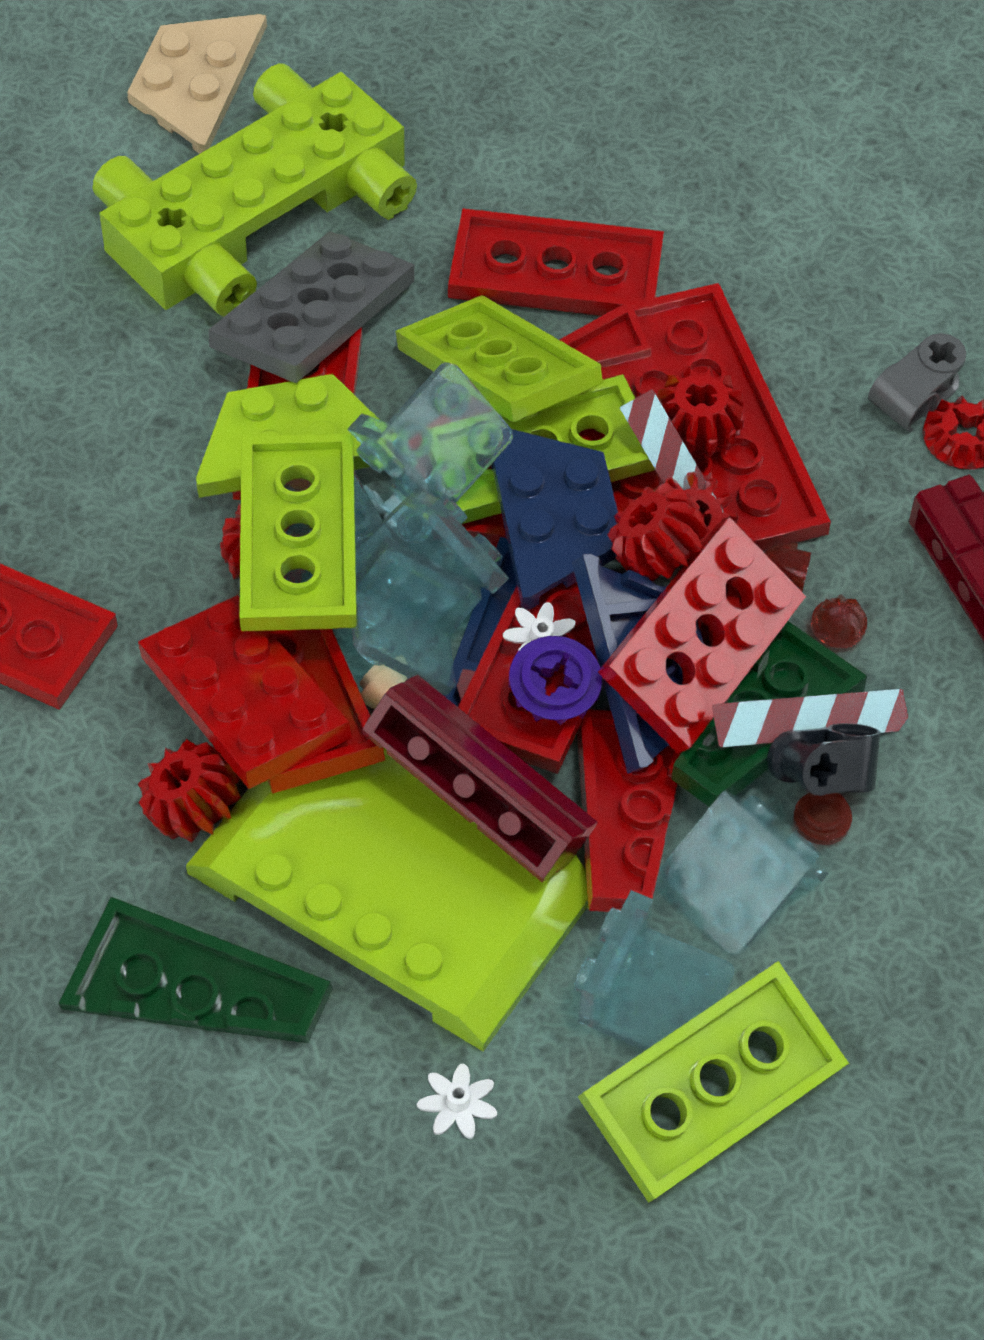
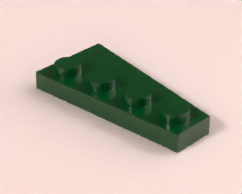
M787 621L725 703L858 693L864 691L867 675ZM713 718L689 749L683 751L673 764L672 780L716 812L768 769L767 756L772 743L720 747Z
M110 897L58 1005L63 1010L309 1043L333 988L331 981Z

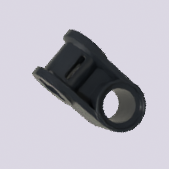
M837 723L824 728L783 732L774 739L769 748L767 756L768 769L771 775L780 781L789 783L800 782L802 788L813 795L822 796L840 792L861 793L873 791L876 784L880 730L862 724Z

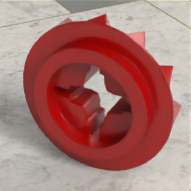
M963 395L953 403L941 399L934 411H928L923 427V438L928 450L938 460L959 469L984 468V399L977 404L967 402ZM958 424H961L966 429L973 426L977 427L975 436L968 432L959 434L957 432Z

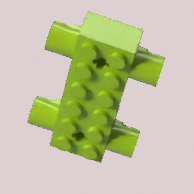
M278 63L273 65L259 77L253 91L255 102L268 113L264 117L154 181L127 156L114 157L101 166L94 177L92 189L94 194L108 207L99 212L104 250L165 310L197 293L211 308L224 317L252 295L257 288L256 278L242 265L248 261L246 237L306 200L312 198L326 212H329L357 195L387 220L393 218L400 211L403 212L408 209V204L416 193L417 183L416 179L402 168L405 166L404 126L343 72H339L317 86L312 87L287 64Z

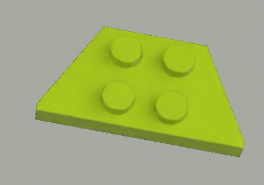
M333 374L301 379L297 383L289 381L227 392L196 476L198 497L202 498L241 491V436L353 433L354 470L404 461V445Z

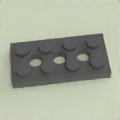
M329 231L209 329V347L297 383L414 282L415 264L397 258L388 252L379 251L351 240L345 235Z

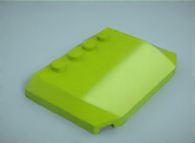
M385 748V761L274 794H272L268 781L248 789L230 811L232 819H223L214 830L213 835L209 836L186 864L187 874L234 902L239 897L317 943L430 1011L433 1022L483 1052L588 908L586 869L576 855L566 867L557 873L555 872L553 876L542 883L480 832L475 822H468L387 754V749Z

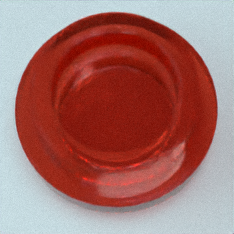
M807 793L799 799L795 806L793 822L798 833L807 841L818 845H830L841 841L848 834L852 824V811L840 793L822 796Z

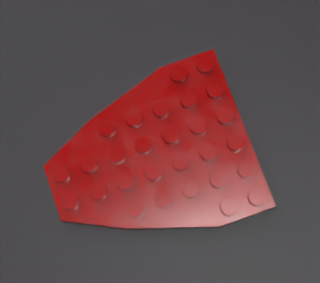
M719 283L650 298L655 300L653 315L647 314L648 307L621 305L559 339L601 364L603 380L623 374L635 399L650 390H653L655 395H657L659 389L664 388L669 374L683 377V373H685L688 366L696 374H704L711 366L715 378L730 375L733 388L742 390L744 427L740 430V435L735 436V440L729 450L716 447V451L711 458L702 450H695L691 454L706 482L711 477L718 480L717 487L713 491L716 499L724 493L732 494L734 500L723 511L739 516L737 525L762 551L829 535L830 518ZM466 394L420 429L493 409L473 396ZM420 429L404 440V463L433 539L495 548L500 537L507 539L502 513L456 526L420 443ZM585 429L578 433L580 437L589 441H597L605 437V434L597 432L595 429ZM490 457L481 458L476 462L477 465L484 469H492ZM656 470L611 482L618 513L624 511L629 506L628 499L636 500L639 498L647 486L655 491L663 484Z

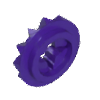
M562 636L541 637L527 643L515 655L510 666L508 687L511 688L515 696L517 708L524 707L532 713L536 722L544 718L555 720L561 726L567 719L577 716L583 718L588 709L598 701L602 687V676L598 673L601 668L592 652L581 643ZM562 664L565 666L563 683L569 689L559 686L555 693H551L548 696L545 689L546 680L540 676L550 678L555 671L558 672Z

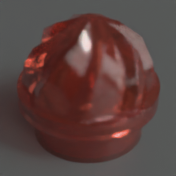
M793 542L791 544L772 546L764 553L803 592L812 552L797 549L798 544Z
M839 594L835 598L825 599L814 609L811 618V628L815 636L825 645L832 648H846L857 644L864 637L867 629V617L856 599H846L842 594Z

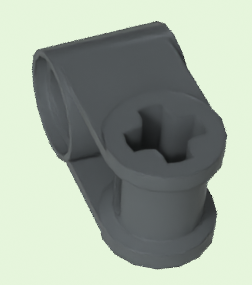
M939 333L926 337L899 362L892 364L880 374L869 391L868 400L908 432L913 431L914 429L910 427L922 416L926 418L928 411H934L941 399L947 400L958 389L960 380L958 372L964 366L966 358L964 345L959 339L949 334Z

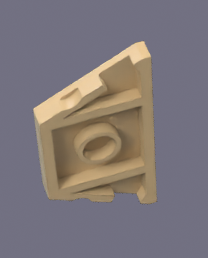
M256 14L161 25L127 92L128 102L144 114L155 117L158 124L171 134L175 131L192 143L193 149L199 154L209 149L267 27L266 15Z

